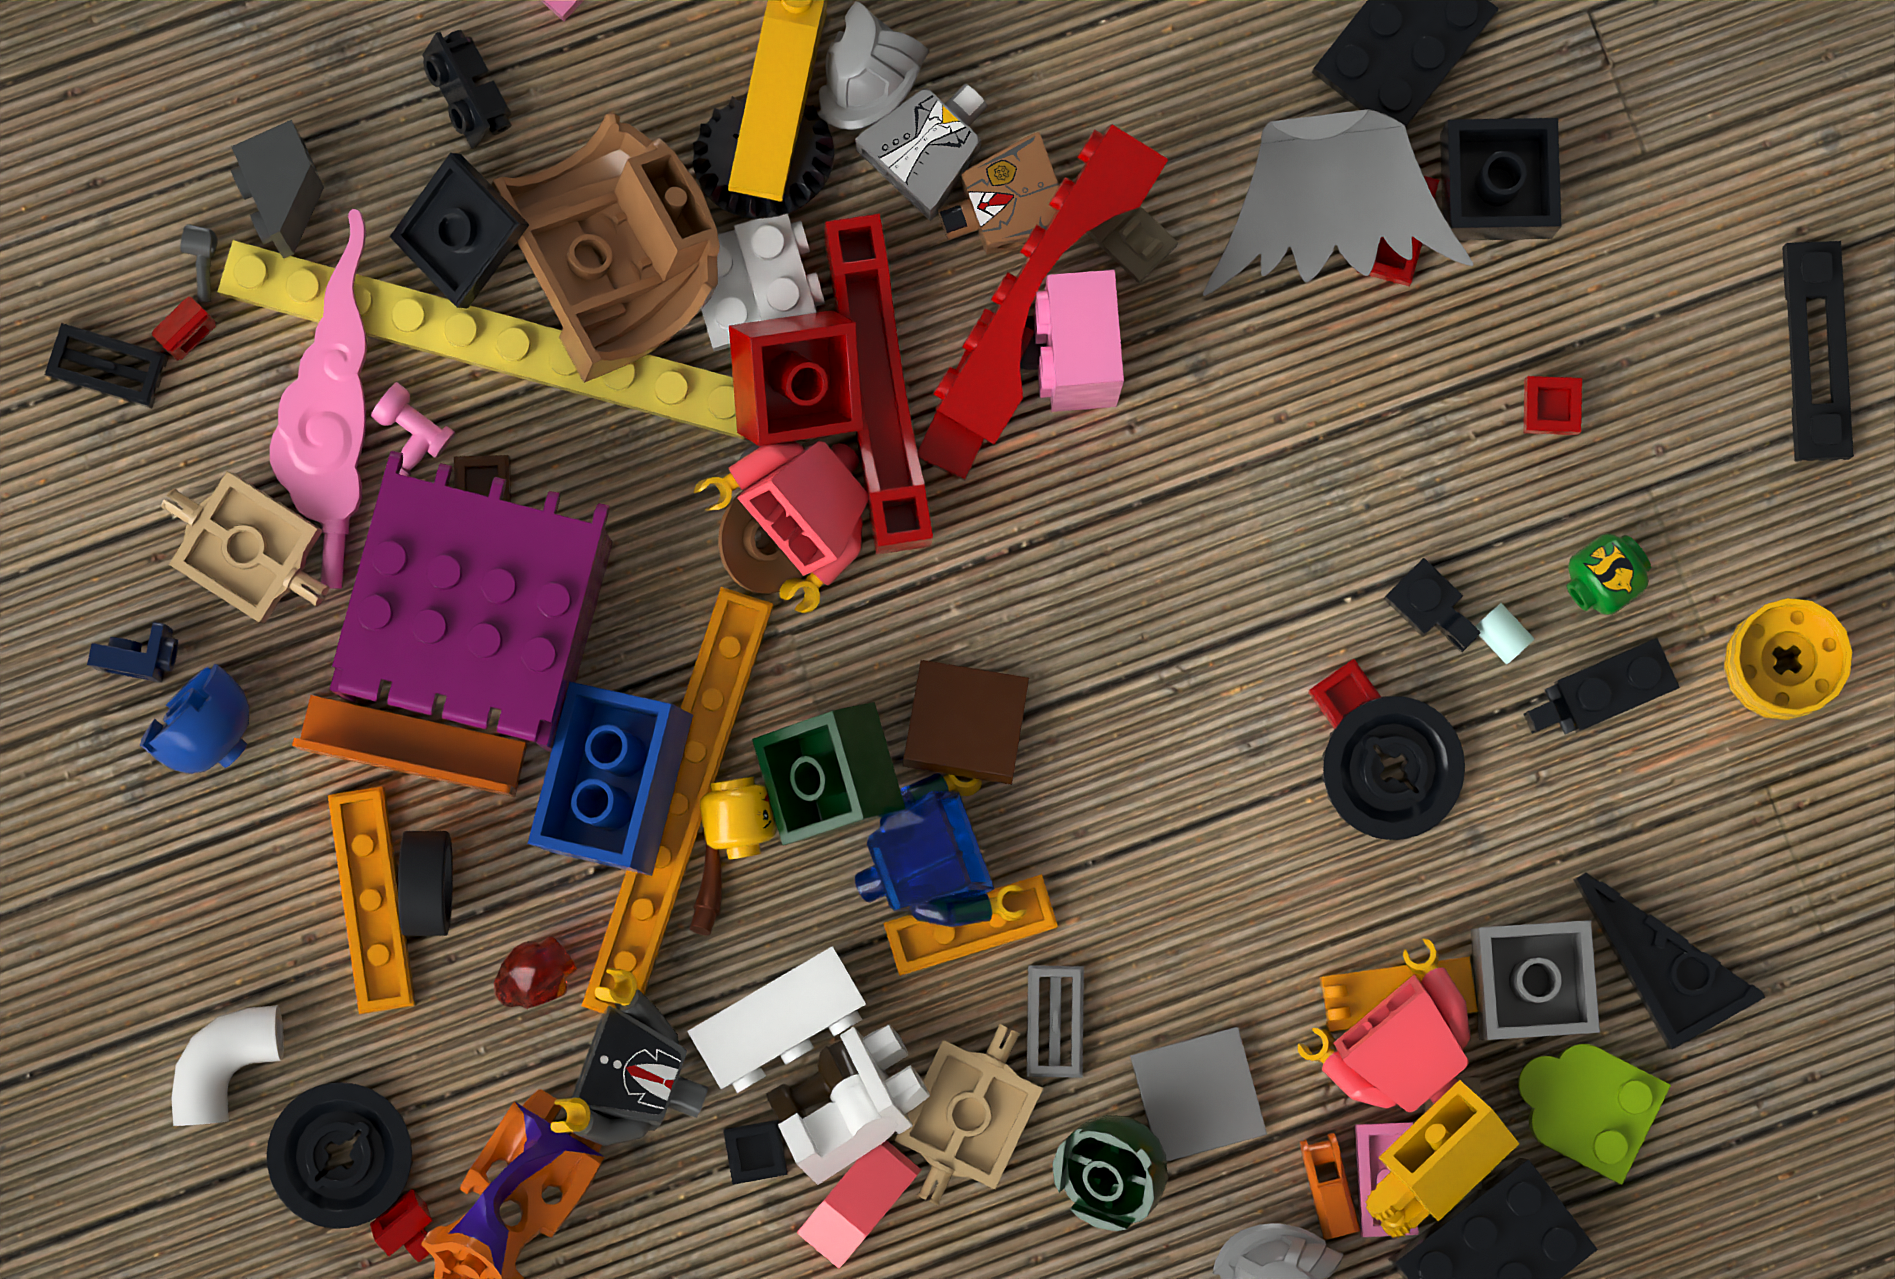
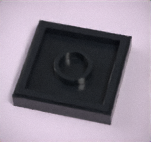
M450 152L389 237L457 308L468 309L523 235L529 224L462 154Z

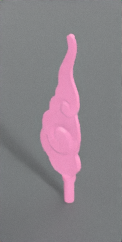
M352 209L348 214L351 233L349 242L326 287L324 313L316 328L314 343L304 352L300 360L298 379L290 384L281 396L278 409V426L272 435L270 443V463L278 481L289 491L297 510L306 518L317 521L322 525L321 529L323 530L324 537L321 583L329 586V588L342 589L345 536L349 533V520L359 510L362 500V483L357 465L361 456L366 430V405L360 372L366 359L367 339L354 294L355 277L365 246L366 228L362 213L356 209Z

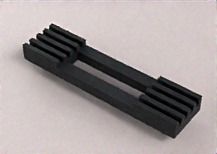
M1841 241L1786 243L1782 247L1790 343L1794 461L1849 460L1854 457ZM1806 298H1809V300L1816 298L1825 299L1831 403L1812 404Z

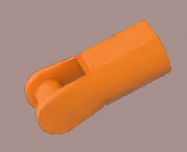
M1335 1133L1328 1134V1140L1310 1145H1308L1307 1140L1300 1141L1302 1158L1324 1240L1360 1231ZM1333 1162L1337 1177L1318 1182L1314 1166Z

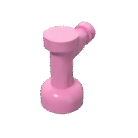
M396 382L380 399L371 414V418L383 426H389L396 422L412 434L400 452L403 453V464L399 474L409 477L411 475L410 471L422 460L427 452L434 458L439 457L454 437L455 432L448 426L441 429L410 406L409 391Z

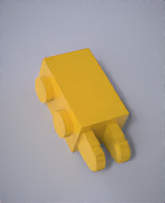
M1459 1080L1378 1157L1390 1173L1375 1186L1376 1189L1371 1191L1369 1196L1367 1195L1368 1199L1365 1201L1367 1204L1366 1209L1373 1218H1376L1378 1221L1381 1220L1382 1223L1380 1225L1388 1236L1391 1235L1392 1238L1397 1237L1398 1239L1400 1236L1405 1237V1234L1410 1233V1229H1415L1429 1214L1439 1222L1519 1145V1142L1494 1110Z

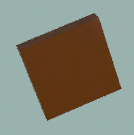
M921 660L902 767L1012 785L1029 677Z

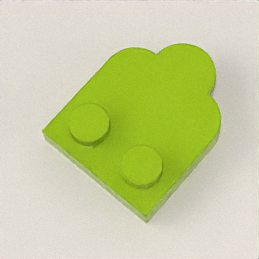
M1590 1044L1571 1045L1565 1048L1557 1058L1552 1056L1536 1057L1522 1068L1518 1079L1520 1095L1532 1107L1529 1114V1127L1534 1138L1543 1146L1621 1185L1671 1087L1670 1084Z

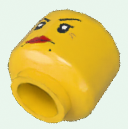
M754 776L711 783V792L705 794L700 800V811L707 845L713 849H727L728 859L761 854L759 843L771 840L777 831L766 786L755 785Z

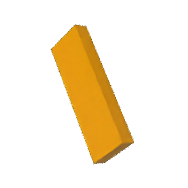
M1042 874L883 923L899 976L1058 928ZM1009 885H1017L1023 889L1022 893L1008 894L1002 898L1003 907L1009 912L1027 909L1026 914L1021 919L1007 921L999 914H985L955 920L952 918L951 906L997 897L999 892Z

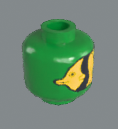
M1602 534L1571 557L1568 571L1572 581L1566 586L1573 600L1583 610L1587 611L1592 607L1602 614L1613 615L1645 592L1649 583L1647 572L1652 567L1643 549L1628 535H1623L1620 538L1614 534Z

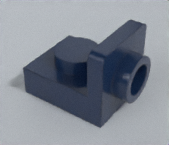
M153 622L146 653L141 652L143 644L140 642L110 637L108 646L91 644L87 665L101 672L162 683L165 670L172 671L178 653V639L172 638L173 629L165 623Z

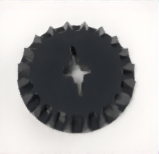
M732 96L729 105L721 110L714 108L711 119L706 124H700L699 137L697 141L693 142L694 155L692 162L702 191L713 203L723 210L746 218L763 219L779 217L801 208L820 192L832 171L834 144L827 122L819 117L814 105L808 106L805 104L782 202L728 191L747 99L746 97L738 100Z
M1383 696L1378 699L1362 702L1356 709L1343 715L1342 721L1330 733L1328 745L1322 754L1324 762L1321 777L1325 783L1327 798L1339 816L1356 830L1385 840L1415 837L1439 824L1454 807L1460 795L1465 776L1464 752L1459 737L1450 722L1435 708L1408 697ZM1374 745L1382 754H1387L1392 758H1397L1400 755L1404 757L1405 760L1400 768L1404 773L1403 777L1411 784L1413 790L1408 788L1403 781L1390 776L1382 780L1380 774L1385 767L1380 761L1382 758L1374 750Z
M328 1083L311 1088L298 1095L284 1108L275 1121L267 1146L268 1173L278 1197L295 1215L307 1222L325 1228L355 1227L379 1217L396 1202L407 1185L413 1163L412 1139L404 1118L388 1099L371 1088L353 1083ZM361 1130V1135L352 1145L354 1148L349 1154L354 1161L352 1167L347 1168L344 1165H339L335 1169H330L319 1180V1176L329 1166L328 1162L332 1157V1154L327 1149L329 1144L333 1142L336 1145H342L347 1141H351Z

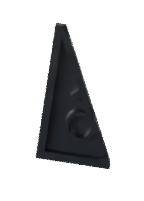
M1587 872L1573 879L1668 1049L1680 1046L1765 998L1759 988L1753 984H1748L1722 966L1721 962L1708 953L1694 947L1686 938L1660 920L1640 910L1606 883L1598 881Z

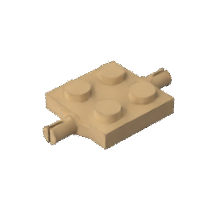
M226 471L213 494L201 502L200 505L178 492L175 488L166 495L184 508L170 500L164 499L161 506L162 509L169 511L188 523L185 529L184 540L169 563L170 566L259 623L266 624L280 599L291 590L313 603L316 607L323 602L324 598L308 589L307 586L321 595L328 594L329 586L322 584L303 571L306 558L323 532L322 529Z
M998 1024L999 1027L986 1054L967 1052L942 1040L923 1080L930 1097L907 1113L913 1126L897 1134L894 1140L920 1153L932 1165L917 1196L926 1200L934 1182L937 1180L938 1184L929 1201L939 1206L941 1197L952 1175L956 1177H970L988 1187L996 1189L1043 1090L1042 1087L1019 1077L1006 1064L1020 1033L1011 1030L1003 1048L1000 1049L999 1046L1008 1030L1007 1027Z

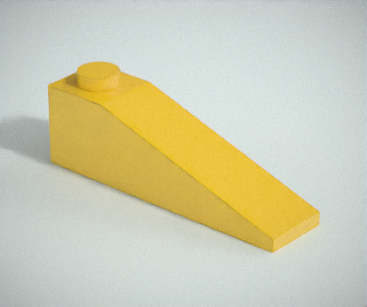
M768 0L728 191L782 202L827 15L828 0Z

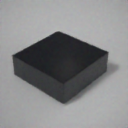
M779 1119L723 1129L733 1185L788 1175L781 1130L778 1126Z

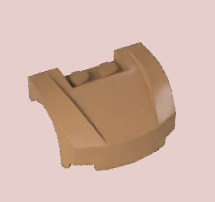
M606 114L598 130L586 145L555 166L533 175L516 178L500 177L492 181L491 185L529 224L517 243L563 326L559 338L584 383L648 355L681 331L711 299L718 284L717 256L720 244L717 228L701 188L675 152L660 138H656L654 141L650 140L632 125L621 123L620 116Z

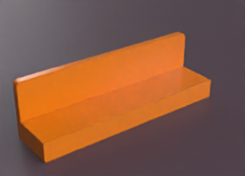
M310 695L300 739L294 738L292 743L293 747L307 752L511 797L516 796L527 749L526 742Z

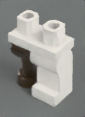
M890 1024L865 1037L855 1027H852L840 1035L842 1041L830 1047L826 1046L820 1052L818 1059L819 1071L794 1090L787 1084H781L766 1093L774 1113L781 1122L778 1126L796 1164L817 1185L885 1142L895 1131L900 1134L912 1127L913 1125L907 1113L930 1097L924 1082L911 1065L892 1077H888L885 1069L908 1056V1051L901 1037ZM830 1097L832 1102L806 1116L804 1109Z

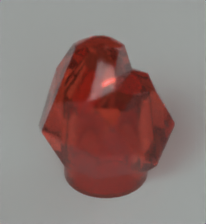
M552 936L547 937L541 943L536 941L523 942L510 952L500 966L494 980L496 998L504 1006H521L526 1009L550 1002L567 993L568 984L566 979L576 972L577 968L566 950Z

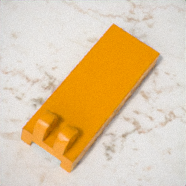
M1470 956L1438 961L1437 967L1446 969L1465 999L1467 1013L1478 1012ZM1407 965L1319 977L1323 991L1327 1031L1350 1029L1410 977L1415 975L1421 982L1424 976L1412 972Z

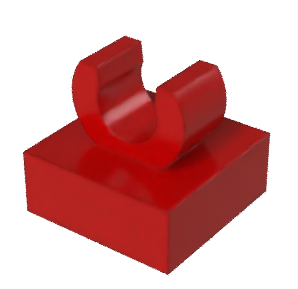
M412 1188L369 1225L374 1241L388 1257L402 1246L406 1248L418 1263L430 1254L421 1244L428 1234L425 1227L432 1222V1218L427 1204Z

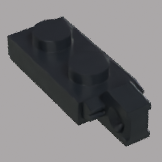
M1655 638L1554 682L1555 685L1544 689L1550 702L1527 711L1523 715L1532 734L1556 723H1560L1564 735L1572 731L1577 733L1677 690L1680 687L1658 638Z

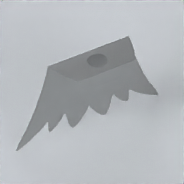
M1358 110L1270 121L1266 124L1261 135V145L1253 177L1239 218L1224 253L1207 283L1203 296L1214 292L1246 268L1259 254H1261V275H1268L1280 263L1289 247L1292 249L1298 271L1304 282H1309L1317 276L1331 256L1335 245H1337L1340 253L1356 271L1368 276L1373 269L1381 237H1384L1396 253L1407 260L1412 259V237H1415L1424 245L1449 259L1469 266H1474V264L1452 232L1430 192L1415 158L1405 125L1386 114L1374 110Z

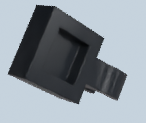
M1425 558L1384 598L1422 637L1435 626L1461 652L1481 633L1467 618L1453 609L1462 599L1463 595Z

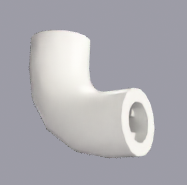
M278 1005L250 1007L218 1016L192 1036L175 1067L171 1097L173 1126L229 1121L227 1091L233 1074L242 1066L252 1063L282 1061L284 1035L282 1016Z

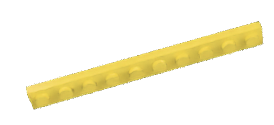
M233 240L217 292L223 297L319 323L324 313L326 287L335 268L293 256L283 259L282 255L278 252ZM356 274L354 294L365 327L366 336L745 440V437L737 433L733 377L648 354L624 367L584 383L559 338L562 330L471 305L468 309L457 308L449 299Z

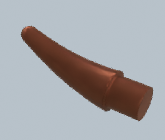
M706 843L703 876L698 896L693 906L695 912L690 930L697 934L708 936L711 935L716 917L720 915L722 869L719 849H713Z

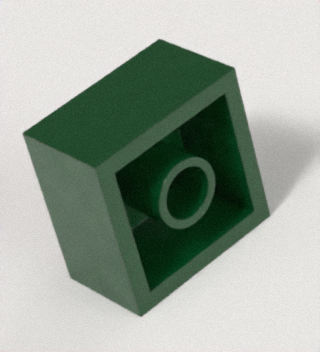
M875 702L832 710L752 739L783 846L825 836L906 809Z

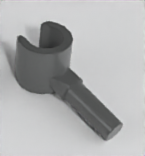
M188 224L183 229L180 249L182 253L197 256L195 267L198 303L211 302L210 267L211 259L217 248L218 238L209 228Z

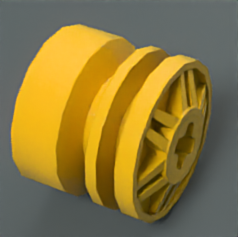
M1786 598L1765 604L1737 625L1726 645L1724 670L1730 690L1744 707L1764 718L1790 720L1821 709L1839 695L1850 676L1852 649L1846 629L1831 611L1813 601ZM1786 650L1792 651L1795 656L1791 664L1796 669L1795 673L1786 670L1778 674L1773 669L1777 659L1772 652L1775 651L1781 654Z

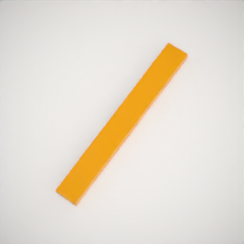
M724 587L720 588L681 705V709L693 714L653 874L650 876L626 870L581 1005L582 1007L604 1013L608 1006L616 1008L615 1003L602 1001L595 995L597 986L614 990L615 980L611 974L607 973V968L631 972L636 978L637 989L644 995L646 993L702 824L700 800L705 794L711 792L710 784L716 782L774 607L773 603Z

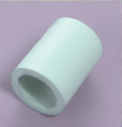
M1502 603L1496 606L1475 626L1481 632L1479 636L1506 665L1535 639Z

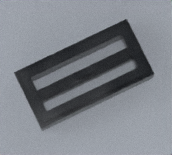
M61 323L44 375L51 379L152 409L155 402L154 394L156 388H159L162 380L160 375L163 367L166 368L169 357L160 352ZM69 339L150 363L148 372L68 349ZM62 360L143 383L142 391L139 392L60 368Z

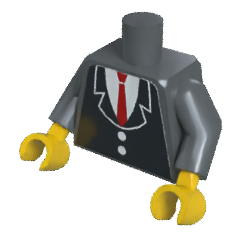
M607 968L606 970L607 973L614 977V990L597 986L595 995L602 1001L615 1003L616 1008L608 1006L600 1017L572 1097L555 1100L554 1104L561 1105L566 1110V1122H551L550 1126L551 1130L555 1133L574 1132L580 1137L603 1146L640 1139L648 1131H655L661 1125L667 1108L697 1118L708 1091L707 1086L679 1076L687 1050L679 1045L678 1034L659 1009L637 989L635 976L627 970Z

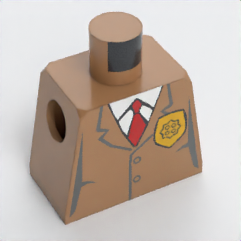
M1040 132L1023 138L961 174V186L966 200L938 209V215L948 240L978 230L986 254L1021 249L1036 224L1046 229L1057 211L1048 204L1057 191L1059 184Z

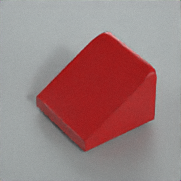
M187 297L154 328L152 336L178 361L188 355L216 327L215 324L217 322L192 297Z

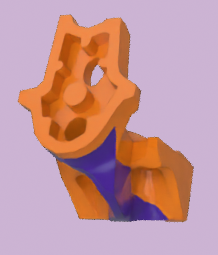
M538 1089L523 1106L514 1101L486 1146L471 1166L459 1189L467 1195L473 1191L481 1196L464 1216L447 1226L434 1228L428 1232L421 1245L435 1260L434 1279H524L515 1266L524 1246L539 1233L552 1238L591 1186L605 1158L599 1154L602 1145L580 1137L574 1132L568 1135L567 1133H555L551 1130V1122H554L562 1108L561 1105L554 1104L555 1097L542 1089ZM498 1160L506 1161L508 1166L492 1182L489 1181L486 1173L491 1165ZM548 1186L557 1187L562 1193L559 1202L554 1205L546 1204L542 1198V1193ZM509 1200L518 1204L521 1212V1220L515 1226L505 1224L500 1216L502 1203Z

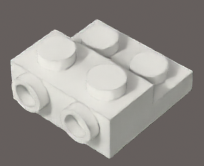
M788 214L779 217L755 219L734 225L735 230L718 234L720 244L717 256L718 284L709 302L701 309L714 352L730 347L729 325L817 313L815 307L825 304L817 273L806 275L800 255L810 252L801 221L790 223Z

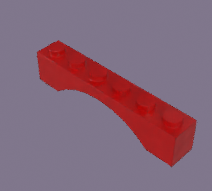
M1113 124L1107 127L1104 134L1094 129L1077 157L1085 162L1081 172L1074 182L1065 177L1048 204L1057 210L1046 229L1036 224L1019 252L1028 257L1017 276L1010 272L1006 273L991 298L993 302L999 305L988 324L978 319L962 345V348L970 352L962 367L958 371L950 366L933 395L941 399L936 410L994 445L1023 399L1020 374L1022 336L1030 306L1043 279L1061 255L1086 232L1114 216L1140 207L1169 160Z
M880 213L826 221L824 240L836 312L856 322L863 430L856 431L865 490L868 494L867 504L875 553L880 555L930 547L933 533L902 370L889 265Z

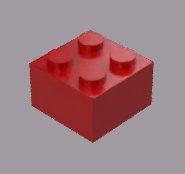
M831 310L729 325L738 434L758 446L863 430L856 322Z

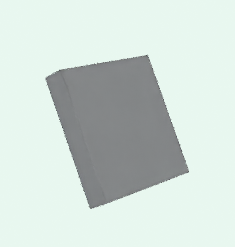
M1238 1027L1130 1055L1150 1131L1159 1139L1165 1151L1167 1162L1267 1135Z

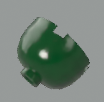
M1104 1115L1089 1119L1058 1146L1052 1163L1055 1186L1059 1193L1065 1189L1068 1197L1074 1202L1070 1208L1078 1218L1096 1228L1111 1231L1125 1230L1131 1224L1144 1220L1158 1205L1168 1181L1166 1154L1159 1139L1147 1126L1131 1117Z

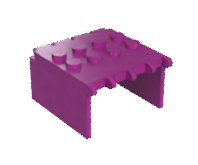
M391 451L332 667L335 670L329 690L345 700L356 702V698L361 697L377 702L384 681L391 682L387 700L388 705L431 716L434 712L438 695L446 696L442 713L443 719L482 729H487L492 710L497 709L501 711L497 725L498 733L536 742L543 749L551 752L569 681L576 683L613 544L605 530L610 506L598 503L593 513L592 523L557 514L561 493L549 490L542 511L503 501L506 487V479L494 477L488 497L448 487L452 472V466L448 464H439L434 483L400 475L403 453Z

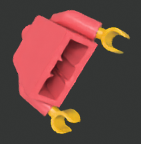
M818 440L806 447H803L796 441L764 445L728 467L731 473L725 477L705 478L699 481L694 488V493H699L706 489L709 484H713L719 489L720 498L718 502L705 509L706 511H714L725 508L730 503L732 491L741 487L743 491L737 499L802 575L805 576L811 573L805 580L800 578L788 579L780 588V598L789 600L799 588L803 587L805 592L804 598L797 604L794 609L795 611L807 613L816 609L820 602L819 588L823 584L830 586L860 553L863 526L861 515L868 502V494L852 475L859 464L858 456L853 449L845 444L838 443L829 448L825 442Z
M1422 939L1430 950L1429 960L1425 963L1416 964L1411 961L1406 949L1403 952L1408 968L1412 972L1424 976L1421 982L1415 975L1410 977L1336 1041L1327 1030L1311 1028L1315 1034L1321 1037L1323 1042L1321 1051L1316 1055L1312 1054L1306 1045L1298 1043V1052L1301 1057L1306 1060L1322 1062V1071L1355 1101L1385 1109L1398 1104L1410 1113L1418 1109L1428 1099L1435 1104L1458 1082L1455 1077L1469 1064V1060L1463 1052V1049L1470 1040L1466 1001L1446 969L1437 967L1439 955L1434 944L1428 939Z

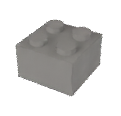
M1591 920L1471 929L1479 1040L1600 1033Z

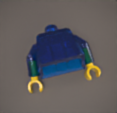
M936 773L900 789L906 809L881 817L880 828L870 834L867 839V846L874 865L855 875L856 888L866 902L871 903L886 896L888 904L893 911H910L917 921L951 928L990 921L993 914H999L1007 921H1016L1026 914L1027 909L1009 912L1002 904V898L1005 895L1023 892V889L1017 885L1004 887L998 896L994 898H989L985 894L994 890V886L961 796H971L978 792L982 785V780L973 779L969 782H961L956 778V775L947 774L942 776L940 773Z

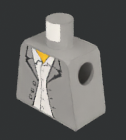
M964 84L945 104L929 89L924 88L890 114L884 116L863 131L855 139L856 151L931 221L961 180V174L968 170L981 150V139L969 126L988 105L967 84Z

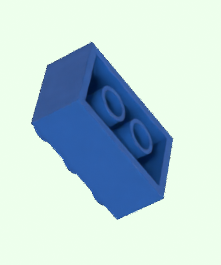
M569 681L527 844L551 853L652 876L693 714L670 703Z

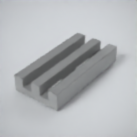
M1028 965L1027 1077L1083 1078L1084 966ZM1039 977H1050L1049 1066H1038ZM1061 977H1072L1071 1066H1060Z

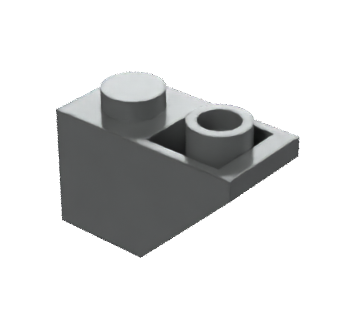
M289 120L231 146L239 164V167L231 170L236 185L244 200L251 197L254 198L259 210L250 214L254 227L262 243L265 245L273 241L283 259L294 254L324 189L302 137L293 121Z

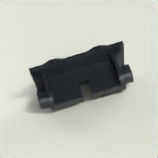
M462 30L451 32L444 38L441 32L435 33L422 54L425 73L429 81L435 87H439L449 105V117L456 131L465 135L471 149L476 148L488 129H490L492 135L500 134L509 129L512 124L508 117L512 113L494 80L477 87L473 82L474 79L485 76L489 70L472 37H465Z

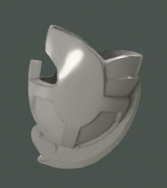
M858 1L851 6L845 16V32L839 31L834 42H831L828 48L825 65L827 85L820 88L819 101L822 110L817 113L820 118L830 125L847 130L862 129L875 124L881 118L894 111L910 92L929 53V49L922 43L904 33L893 31Z
M1279 1223L1260 1224L1241 1230L1230 1237L1216 1258L1213 1275L1219 1274L1221 1279H1328L1337 1270L1344 1254L1328 1248L1325 1240L1305 1229Z

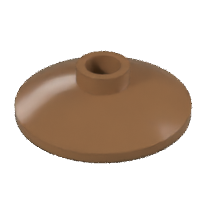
M738 494L727 507L719 528L718 544L722 563L731 578L743 588L764 594L780 592V588L786 580L801 578L802 573L737 499ZM759 529L761 533L760 543L756 546L755 535L757 530Z

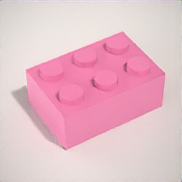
M1115 270L1047 275L1045 291L1036 292L1035 311H1033L1035 343H1046V347L1040 348L1041 356H1039L1038 365L1040 398L1050 397L1051 412L1117 407L1124 383Z

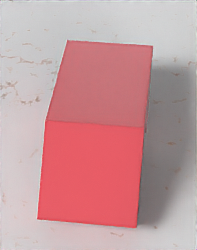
M886 1140L857 1159L798 1230L797 1234L840 1269L922 1169Z

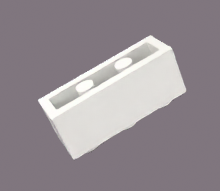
M832 946L687 1032L720 1089H724L732 1084L736 1092L739 1093L766 1077L761 1067L775 1058L781 1056L786 1065L814 1049L810 1038L821 1031L829 1028L833 1036H836L862 1021L857 1010L867 1004Z

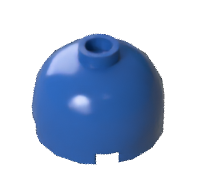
M214 664L212 669L207 666L189 680L166 704L170 709L163 718L165 724L162 725L154 719L141 738L140 746L157 761L172 770L188 774L201 773L209 770L217 763L227 768L242 754L247 746V743L241 738L249 725V704L245 693L236 681L218 664Z

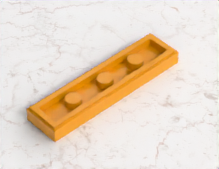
M385 787L328 795L358 1012L359 1014H367L416 1006L407 938L401 932L399 921L398 876Z

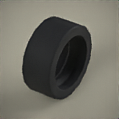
M404 831L401 840L398 872V908L401 932L403 935L447 936L451 922L453 897V855L450 833L447 831Z

